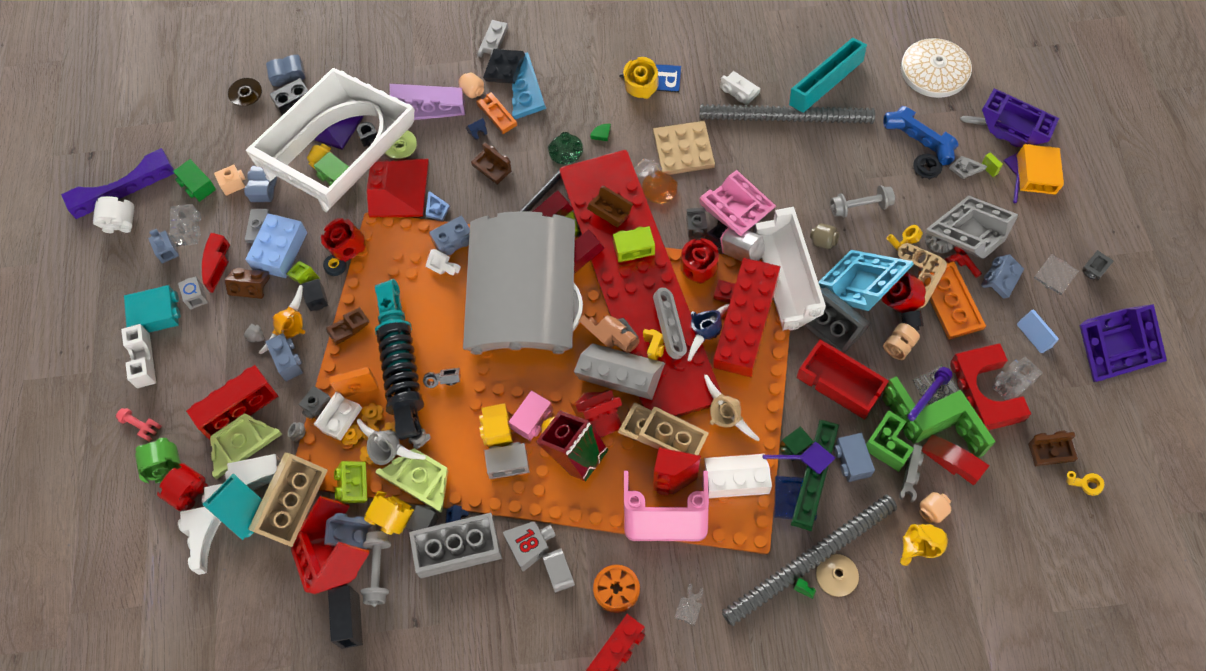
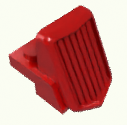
M612 390L584 393L574 404H571L576 416L589 421L600 438L618 431L622 425L617 414V407L623 404L620 397H614Z

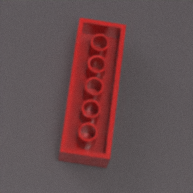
M743 258L714 356L713 368L752 378L779 280L781 266Z

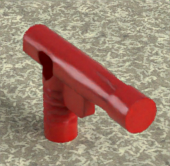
M954 247L956 253L945 258L946 263L957 261L960 266L966 265L975 278L982 275L967 253L960 248Z

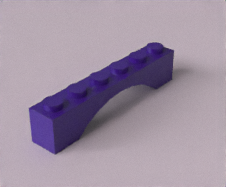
M160 148L145 155L133 171L118 181L99 187H76L61 195L68 211L75 219H78L94 211L98 198L117 197L119 200L161 179L174 174V168L163 149Z

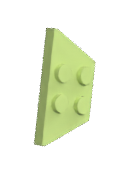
M244 413L210 436L212 446L211 460L214 466V471H212L213 477L217 480L228 471L227 463L246 460L281 436L280 430L274 429L266 425V423L255 420Z
M413 448V449L410 450V451H412V452H415V453H418V454H421V455H425V454H423L422 452L418 451V450L415 449V448ZM425 455L426 459L424 460L398 457L383 469L379 468L376 470V474L439 513L442 512L448 476V468Z

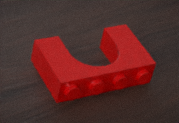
M1000 343L957 353L950 363L952 372L957 376L959 389L963 391L965 397L988 430L1025 422L1031 415L1024 396L1005 401H994L985 397L978 389L976 379L979 374L1001 369L1008 361Z

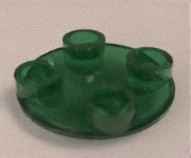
M562 132L560 136L554 138L548 145L549 156L558 164H572L581 157L583 144L578 137L571 135L569 132Z

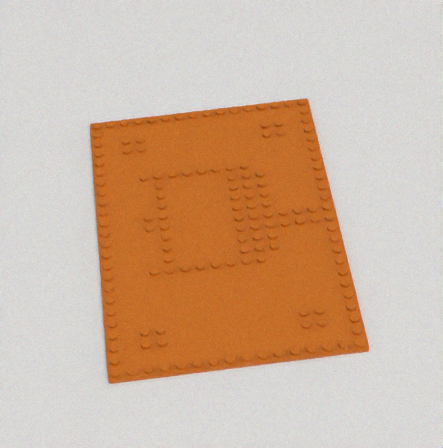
M368 212L364 214L360 231L364 235L366 247L363 252L351 259L333 324L343 320L344 314L359 307L369 319V324L338 345H335L329 336L315 387L332 398L336 391L330 384V376L369 367L378 383V389L344 398L358 403L362 408L369 406L370 403L382 406V419L375 424L379 427L380 431L382 428H385L387 422L392 423L395 421L394 415L386 412L385 382L382 378V363L375 328L379 325V308L375 285L395 279L400 289L402 311L405 313V321L410 322L412 328L411 337L413 338V343L411 345L414 347L413 355L416 357L414 364L417 365L415 373L419 376L417 382L420 384L418 392L422 395V400L424 401V407L418 411L419 422L425 433L431 436L430 440L417 450L448 468L443 503L444 509L458 505L462 506L463 510L472 513H492L494 516L625 534L624 471H628L629 491L640 492L645 498V507H687L689 495L695 491H702V478L705 471L704 458L754 454L779 455L790 330L782 329L773 299L752 378L713 368L714 356L721 333L716 338L706 339L702 343L722 394L740 401L741 417L760 440H754L735 425L732 427H722L717 424L711 425V407L677 417L709 433L699 453L701 458L697 480L677 493L665 496L658 494L657 491H653L654 468L658 449L620 434L618 431L601 437L608 448V452L585 482L571 476L537 444L536 441L541 436V431L529 441L511 430L513 443H525L530 473L489 479L484 452L489 447L488 445L484 446L479 428L481 427L479 416L483 415L482 408L505 403L510 421L532 390L551 402L553 409L551 417L556 416L560 410L576 416L571 404H574L584 393L612 390L614 397H620L623 404L617 407V414L622 424L634 402L641 405L640 399L636 395L582 381L577 377L574 370L580 354L592 343L607 347L580 322L573 331L572 348L564 351L562 354H555L550 350L521 348L520 350L502 348L485 351L479 355L471 354V351L464 350L469 245L456 250L451 255H447L450 257L448 262L461 266L458 274L450 275L446 271L443 274H439L425 267L430 251L436 249L429 232L448 222L411 217L369 218ZM665 247L690 313L693 311L698 314L704 311L717 310L724 305L730 304L713 299L718 280L736 284L742 261L725 254H719L718 268L715 275L704 283L699 284L688 279L680 269L682 249ZM589 261L574 274V283L582 296V316L584 315L588 319L592 317L600 323L604 317L610 315L591 261ZM727 311L721 317L722 329L727 315ZM615 345L612 347V349L622 351L621 348ZM460 368V382H457L455 385L440 384L439 382L436 387L428 388L423 383L424 375L428 372L440 373L441 370ZM361 411L359 412L351 426L358 425L357 419H361V421L365 425H368L367 421L365 422L362 420L363 414ZM306 417L304 424L306 432L304 437L300 439L296 456L327 469L328 471L318 491L335 493V488H337V480H334L335 468L339 466L341 461L362 462L360 460L361 448L367 445V441L362 436L361 439H358L356 445L345 446L342 443V439L341 441L318 429L314 425L317 419L312 418L311 420ZM408 439L399 440V443L406 449L411 450L414 448V444H410ZM396 455L385 465L375 463L370 465L366 462L367 498H374L377 491L387 493L385 496L387 498L395 496L409 504L426 505L376 474L377 469H383L391 464L394 459L402 456ZM767 459L772 482L770 494L709 498L707 536L701 541L676 542L768 554L771 545L778 459Z

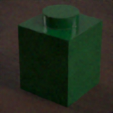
M800 426L782 439L780 451L783 455H802L814 441Z

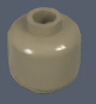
M820 223L811 230L810 238L813 240L814 246L831 249L839 241V232H837L835 226Z

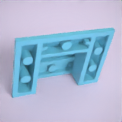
M850 250L818 283L820 288L827 287L851 307L869 311L914 264L913 261Z

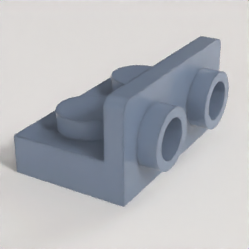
M337 513L326 521L324 545L336 546L338 542L367 549L363 547V542L366 541L368 528L372 527L373 524L364 520L365 517L350 518L347 517V514Z

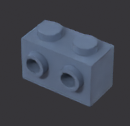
M462 215L429 232L436 249L446 255H451L456 250L469 245L470 228Z
M282 333L265 341L277 370L285 382L303 374L300 367L302 361L299 355L293 351L295 345L291 338L287 339Z

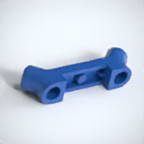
M901 106L896 112H887L884 115L883 124L886 129H900L907 133L908 136L936 152L938 161L942 165H949L955 160L954 150L958 147L956 138L946 131L941 136L914 119L915 111L906 106Z

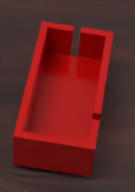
M821 339L799 368L796 377L810 387L814 384L816 386L815 390L864 420L889 382L886 378Z

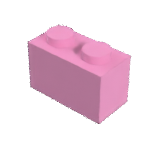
M531 390L510 419L509 425L511 430L531 441L533 436L536 437L540 433L541 424L551 417L553 413L551 402Z

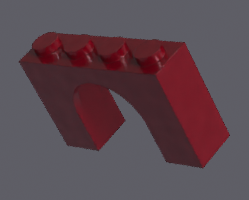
M557 190L532 212H542V216L552 217L553 214L565 217L574 208ZM589 229L575 240L574 274L605 249Z

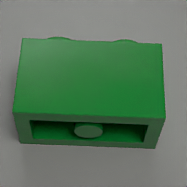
M191 159L173 171L177 177L175 181L181 188H186L185 192L191 199L195 197L200 202L216 190L211 180Z

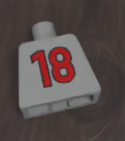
M535 522L503 532L522 572L542 558V555L549 552L546 541L556 536L551 525L539 530Z

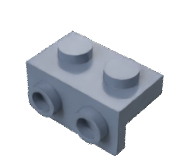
M1010 254L999 256L993 260L992 266L985 274L981 286L983 288L992 287L1003 299L1009 298L1024 268Z

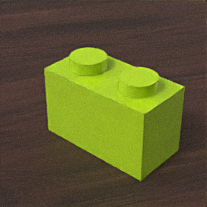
M650 226L638 227L630 231H619L613 234V244L618 263L655 255V243Z

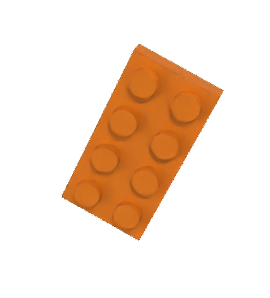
M955 262L947 263L946 270L929 300L949 340L984 330L986 325ZM930 277L924 281L926 287L931 283Z

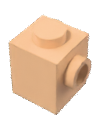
M235 165L214 173L226 196L245 188L243 180L246 178L242 170L238 171Z

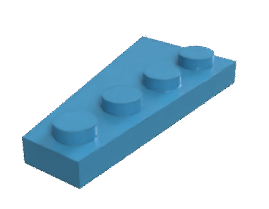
M528 52L525 53L516 82L512 84V117L515 120L546 109Z

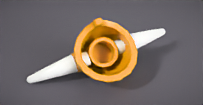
M299 285L297 293L288 308L273 316L274 331L270 339L282 333L287 339L299 333L305 334L306 331L302 329L303 319L298 312L302 299V285ZM266 344L259 351V354L269 350Z

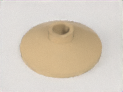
M834 554L829 559L825 558L824 562H820L821 564L816 569V579L821 589L827 594L842 597L850 594L856 588L859 581L858 569L848 557ZM836 570H840L842 572L841 577L836 576Z

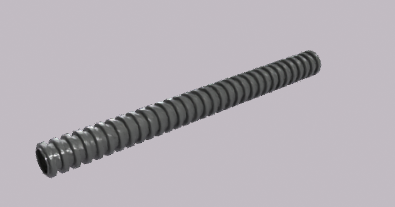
M701 104L699 118L701 120L703 118H706V120L709 118L711 120L722 118V120L733 119V121L736 119L739 121L741 119H744V121L747 119L749 121H752V119L763 121L765 119L766 121L777 120V122L780 120L782 122H785V120L788 122L791 120L793 122L804 120V122L815 121V123L818 121L821 123L824 121L826 123H829V121L840 123L842 121V123L853 122L856 124L859 122V124H862L864 122L867 124L870 122V124H873L875 121L874 108L869 110V108L858 109L857 107L854 109L852 107H849V109L846 107L843 109L841 107H838V109L827 107L825 109L824 107L813 108L811 106L803 113L795 108H791V106L786 108V106L775 107L774 105L772 107H769V105L766 107L764 105H761V107H758V105L755 107L753 105L742 107V105L731 106L730 104L728 106H725V104L723 106H720V104H717V106L714 104L712 106Z
M884 495L883 499H878V502H874L873 506L870 505L868 509L863 510V513H858V517L854 516L853 520L848 521V524L844 523L843 527H839L837 531L834 530L832 535L829 534L827 538L822 539V542H817V546L813 545L812 549H807V553L803 552L801 557H796V561L792 560L791 564H786V568L782 567L780 572L776 571L775 575L770 576V579L766 578L764 583L761 582L759 587L755 586L754 590H749V594L745 593L743 598L739 597L738 602L734 601L732 606H727L728 609H722V615L729 625L734 626L736 621H741L740 618H746V614L750 615L752 610L756 611L757 606L761 607L763 602H768L767 599L771 600L773 595L777 596L778 591L782 592L783 588H788L789 584L794 583V580L798 581L799 576L803 577L805 572L809 573L810 569H815V565L819 566L820 562L826 560L825 558L829 559L831 554L834 555L836 550L840 551L841 547L846 546V543L850 544L851 540L857 538L856 536H861L867 529H871L872 525L875 526L877 522L882 521V518L885 519L887 515L892 514V511H896L897 505L895 501L888 495Z

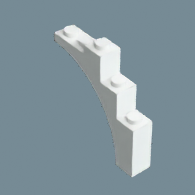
M276 454L227 463L226 480L232 474H235L254 491L271 482L281 459ZM222 484L204 487L202 503ZM204 506L181 511V519L178 520L180 531L188 536L187 544L191 556L188 558L189 568L198 575L207 573L211 542L221 523Z

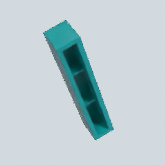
M851 38L791 88L789 106L804 113L864 61L867 44Z

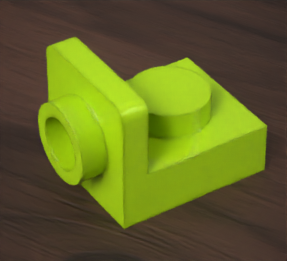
M298 261L286 273L299 284L316 279L320 280V277L314 270L301 261Z

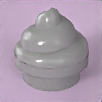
M251 324L243 335L247 338L248 342L264 341L263 332L259 325Z

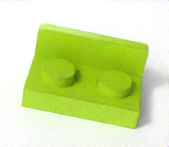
M341 461L334 471V480H337L335 500L342 503H366V462Z

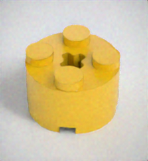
M637 57L636 60H630L625 65L623 74L626 91L637 98H650L659 85L658 69L654 61L647 57Z
M377 491L365 513L364 520L373 525L378 524L382 527L381 531L386 534L402 533L414 509H410L411 506L395 496L387 498L385 497L387 493Z

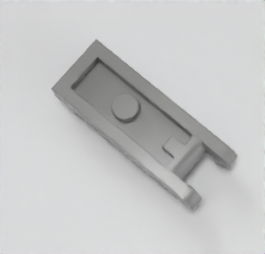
M491 21L478 50V57H482L483 53L492 54L493 49L500 48L508 29V23Z

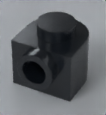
M363 122L357 128V133L363 146L370 147L377 136L374 125L370 122Z
M921 310L901 313L902 323L910 325L916 331L920 330L919 327L924 326Z

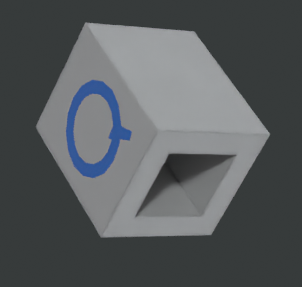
M197 277L187 278L178 283L183 302L189 309L208 303L204 287Z

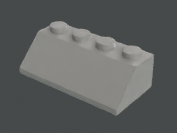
M592 343L580 354L574 373L582 381L652 400L665 363Z
M492 513L409 532L415 571L420 579L502 559Z

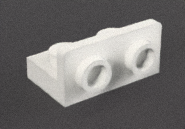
M735 71L728 77L725 75L721 77L720 88L745 105H748L760 93L761 88Z
M335 392L314 425L324 434L341 441L362 407L358 403L350 401L340 393Z

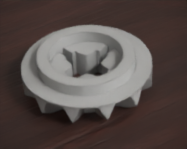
M928 233L926 234L925 242L932 251L946 253L953 249V245L943 240L937 241L938 238Z

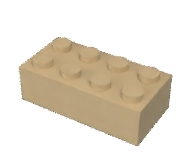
M284 453L248 529L292 547L328 470L293 454Z

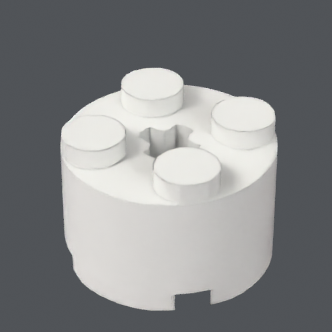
M100 197L98 202L96 201L93 224L102 228V231L105 233H114V230L129 233L133 224L135 206L132 202L125 199L124 202L118 201L117 197Z

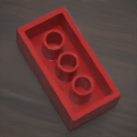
M254 365L245 369L236 378L227 381L218 390L212 391L200 402L194 403L186 412L196 427L210 440V436L244 413L251 416L279 396L257 366Z

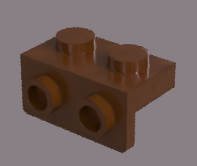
M484 143L482 145L483 151L471 161V164L498 185L512 172L511 161L507 156H502L498 153L494 146Z
M602 186L598 196L588 204L587 209L618 228L629 217L633 203L609 188Z
M233 268L225 278L227 294L230 296L262 299L264 297L263 287L270 279L269 272Z
M1063 430L1052 435H1047L1046 433L1035 435L1028 443L1035 467L1075 462L1078 459L1072 442L1075 433H1067V431Z

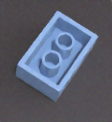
M268 213L246 257V261L252 270L269 272L270 275L286 278V273L291 269L307 234L302 222Z

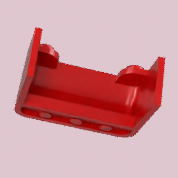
M319 496L303 522L291 547L304 591L307 593L317 594L350 583L356 578L359 569L369 555V550L338 542L336 546L324 545L327 519L337 513L346 514L350 507L349 504Z

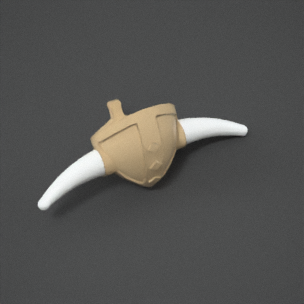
M705 375V382L714 399L710 409L711 425L717 424L722 427H732L735 425L746 435L759 441L760 438L748 427L741 417L740 401L730 396H724L715 387L708 375Z

